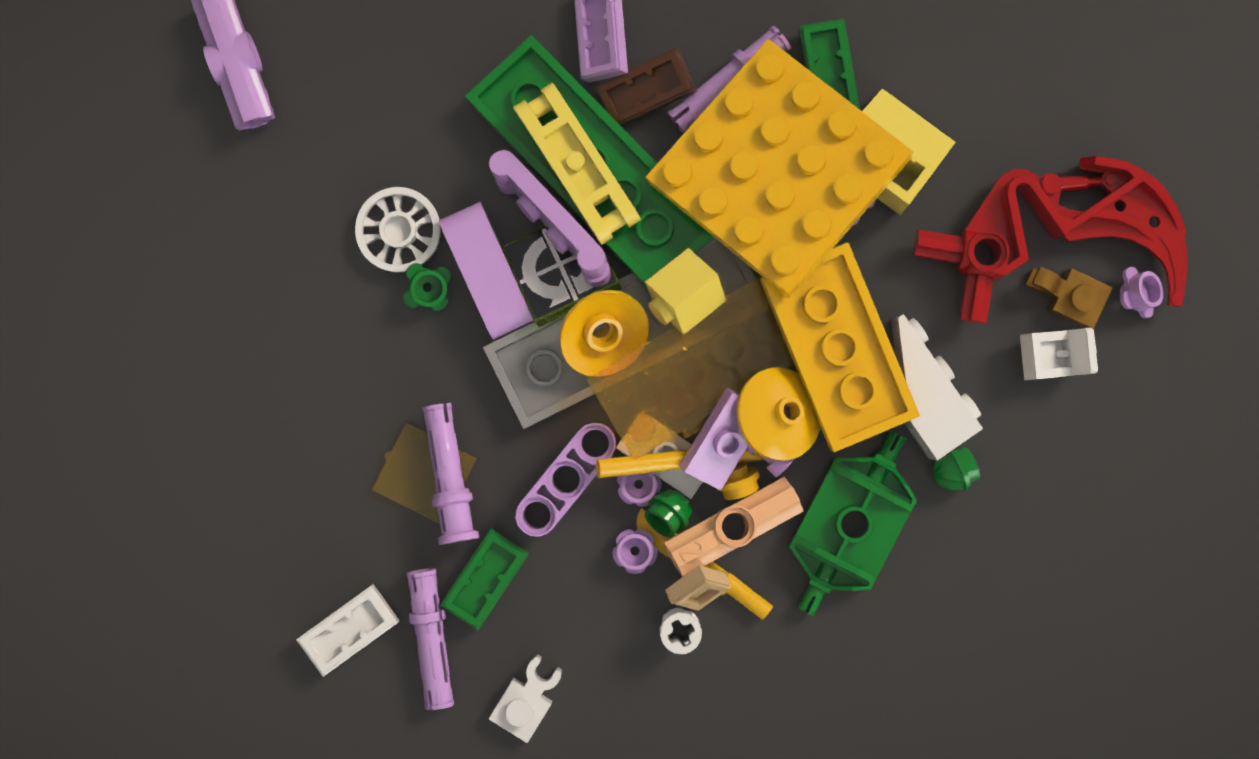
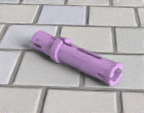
M771 26L765 34L744 51L738 49L734 52L731 62L696 89L697 92L690 94L676 107L667 112L672 122L679 126V130L683 134L767 39H770L785 52L791 49L783 34L778 35L780 33L778 28Z
M436 568L418 569L406 573L412 612L409 613V622L414 624L426 710H439L454 705L443 632V620L446 619L445 608L440 606Z

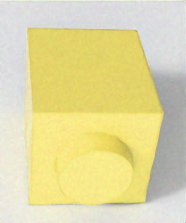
M689 248L645 281L652 301L648 303L652 313L663 325L671 322L683 335L726 302L718 274Z

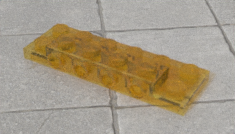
M762 276L725 297L726 302L684 335L676 327H673L586 379L634 460L680 432L684 438L699 432L706 422L705 417L711 414L726 388L740 394L747 380L759 371L773 367L788 368L794 364L759 280L763 278Z

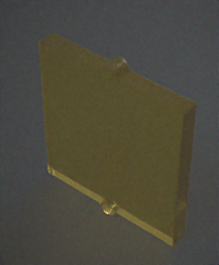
M406 423L392 451L385 453L384 457L387 461L372 490L440 524L438 509L432 507L431 501L433 494H436V486L428 444V434ZM458 449L462 478L465 485L478 458Z

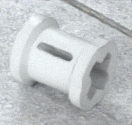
M681 607L670 609L663 615L659 630L664 646L675 654L692 652L699 645L702 636L697 616L693 611L685 610ZM679 620L683 626L691 623L692 626L687 629L689 637L686 640H681L678 635L669 636L673 632L672 623Z

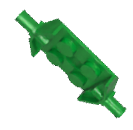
M889 430L879 452L875 453L873 457L832 458L831 461L833 463L792 541H789L787 544L810 578L808 580L809 585L799 605H797V608L803 612L806 611L807 614L814 616L825 593L830 594L831 590H871L917 502L910 487L895 469L897 464L894 461L907 439L904 436ZM851 511L861 512L866 519L864 532L856 537L845 535L841 525L843 517Z

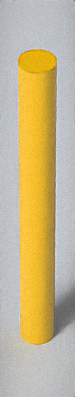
M746 449L738 463L764 459L758 453L752 455ZM688 450L598 459L595 463L596 474L598 478L678 470L681 469L679 465Z

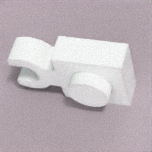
M538 654L528 664L526 671L527 682L524 684L514 677L489 717L490 721L526 743L529 742L552 704V700L542 695L544 690H550L555 687L562 674V669L557 667L550 678L543 679L539 677L536 673V667L539 665L542 657Z

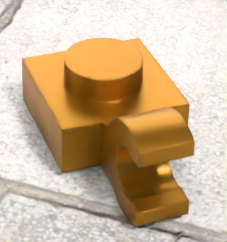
M1041 266L1038 270L1032 268L1025 282L1027 287L1053 298L1048 311L1083 328L1093 329L1112 290V287L1072 268L1066 269L1063 278Z

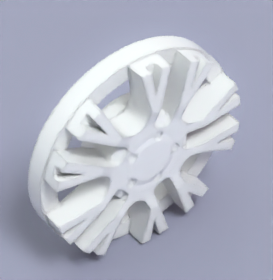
M405 187L386 188L372 195L361 207L355 224L357 244L367 260L378 268L389 272L403 273L406 272L411 264L419 263L423 266L433 256L440 244V218L432 203L421 193ZM403 195L417 200L412 210L407 213L401 209ZM392 196L396 211L389 212L385 200L386 197ZM375 204L384 211L385 215L379 222H375L367 217V214ZM426 208L429 214L415 222L412 217ZM433 223L432 238L419 235V227ZM364 227H379L380 234H364ZM416 238L428 246L424 253L412 245ZM378 239L383 240L385 243L384 249L375 257L367 245ZM390 247L396 249L392 264L385 263ZM405 248H410L416 260L402 264V251Z

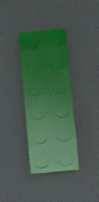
M530 35L467 93L465 98L588 226L513 109L515 105L523 100L529 103L542 95L540 90L550 83L555 85L641 219V221L630 228L624 225L611 233L613 238L604 244L647 288L645 281L687 248L697 255L715 237L647 182L646 176L657 163L533 35ZM551 110L538 120L542 126H545L556 119L557 116ZM610 198L595 207L601 218L616 209Z

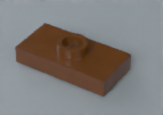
M674 48L628 70V74L613 77L595 86L604 109L621 127L697 92L681 51L678 48Z

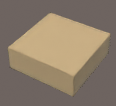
M699 565L665 591L671 604L699 611L726 592L731 585L724 572Z

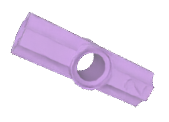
M191 0L199 27L207 45L203 47L207 65L218 86L221 85L235 128L239 131L254 129L275 119L268 92L260 75L263 67L259 53L252 37L248 32H245L235 0Z

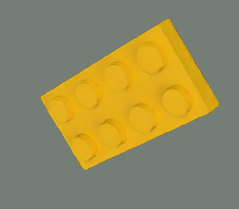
M849 243L833 248L790 298L786 297L765 278L759 279L831 452H837L920 417Z

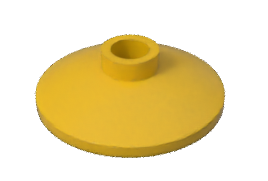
M604 290L590 294L577 302L562 322L559 333V345L562 355L574 370L587 376L604 377L618 373L631 365L645 347L649 333L647 314L641 304L627 293L616 290ZM605 323L601 330L593 332L598 325Z
M781 367L768 368L750 377L741 389L736 408L737 422L743 438L755 452L771 460L785 461L803 455L812 447L818 437L820 425L797 372ZM785 404L790 410V420L784 415L783 409Z

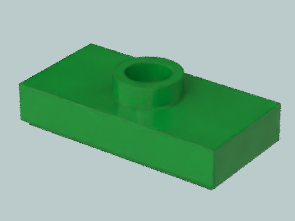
M844 18L799 26L798 34L804 67L859 109Z
M491 528L440 606L476 630H479L530 552L494 528Z

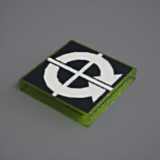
M575 213L570 214L603 249L589 227ZM546 226L502 246L538 328L567 315L577 302L590 294L604 290L619 291L622 289L607 255L606 259L611 271L610 280L602 287L588 285L584 280L577 259L569 250L563 254L560 253L545 235V232L548 230Z

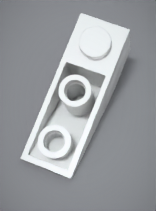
M903 314L891 320L894 353L920 414V417L904 424L928 459L939 460L983 429L977 421L981 413L973 400L966 393L960 396L950 382L955 376L946 361L941 356L936 358L932 356L924 344L929 339L922 326L914 318L908 321Z

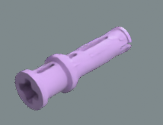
M443 403L422 408L436 486V494H433L431 501L432 507L438 509L442 536L438 538L439 545L479 538V532L473 530L469 502L473 500L472 492H469V488H465L462 478L451 403L444 405Z

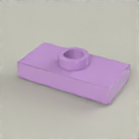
M574 0L581 80L591 83L628 74L622 0Z
M729 388L725 389L679 465L684 473L719 490H722L749 446L743 438L737 422L736 408L739 393Z

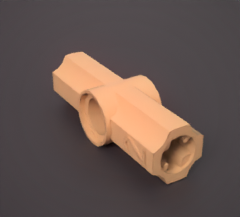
M783 476L729 507L721 509L709 518L663 542L675 568L681 577H684L697 566H706L736 548L747 545L754 538L800 514L804 510L794 488ZM729 514H735L743 520L745 526L744 533L738 540H731L723 533L722 522Z

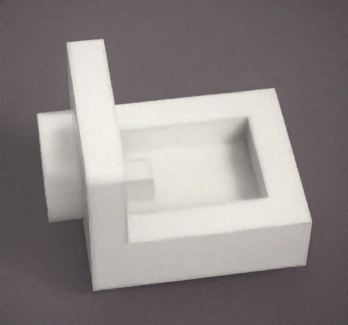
M1093 328L1020 335L1024 380L1086 375L1098 372Z

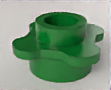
M419 263L411 264L406 270L409 283L408 290L403 294L404 303L410 308L422 305L431 307L435 311L443 310L448 304L446 294L447 283L451 280L450 271L444 266L429 269L423 268ZM425 283L431 284V289L429 291L423 290V285Z

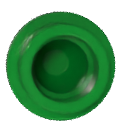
M963 446L956 450L953 449L939 460H935L933 478L935 482L946 490L966 491L971 488L972 482L980 479V471L970 450Z
M669 489L654 495L649 500V508L645 512V518L656 532L665 537H673L676 532H683L688 527V520L692 509L689 505V500L684 494Z

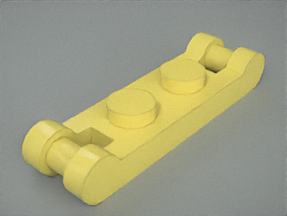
M550 83L540 90L542 95L529 103L523 100L515 105L513 109L585 219L600 245H603L613 238L611 233L624 225L630 228L641 221V219L553 83ZM552 110L557 118L542 126L538 119ZM610 198L616 209L601 218L595 207Z

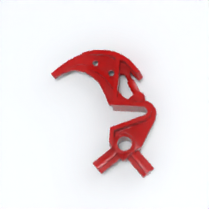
M1100 156L1080 158L1078 169L1083 172L1100 174V177L1088 178L1087 175L1059 177L1056 174L1048 173L1039 178L1035 173L1026 169L1010 170L995 182L961 236L918 229L913 244V256L956 263V270L960 271V275L966 277L959 320L969 323L986 324L993 281L1000 280L1001 277L1006 276L1029 260L1015 191L1017 190L1022 194L1053 240L1063 237L1066 242L1087 238L1116 237L1130 240L1148 249L1161 262L1166 272L1168 284L1167 305L1182 307L1186 288L1188 258L1185 238L1187 233L1181 213L1165 187L1153 175L1140 167L1124 160ZM1101 186L1108 192L1106 196L1084 211L1069 210L1058 205L1061 192L1087 190L1088 187ZM1116 201L1123 204L1124 208L1122 211L1116 210ZM1151 217L1157 220L1156 227L1150 226L1149 219ZM977 243L986 244L991 249L993 260L990 265L980 264L976 260L974 248Z

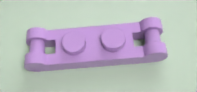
M501 150L494 153L490 157L489 168L495 177L500 191L509 195L516 194L519 197L516 201L518 207L531 222L534 223L537 219L541 220L548 228L545 235L553 246L562 254L569 250L577 259L584 280L588 285L602 287L607 284L611 277V271L605 252L598 243L511 152Z

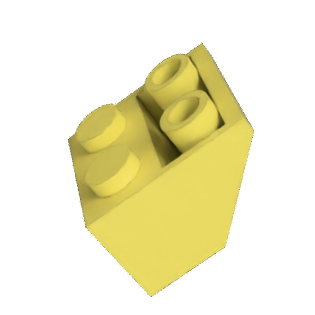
M881 89L862 112L913 151L911 160L877 197L878 200L901 215L953 147L955 141L884 89Z

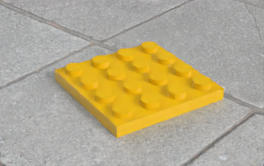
M767 39L648 173L646 180L652 187L786 297L790 298L911 160L913 151L770 39Z

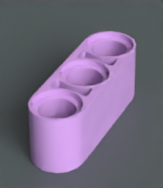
M481 202L439 220L443 234L493 341L534 322L532 312Z
M591 423L582 427L520 502L516 510V521L524 533L539 537L550 532L597 475L595 468L596 460L611 458L616 449V438L608 426L602 423ZM591 430H600L605 433L609 440V447L603 455L591 456L587 454L583 448V438L586 433ZM570 466L578 472L580 481L575 490L569 492L562 491L555 485L554 474L559 467ZM541 502L549 508L550 520L545 526L536 527L527 521L525 512L530 503Z

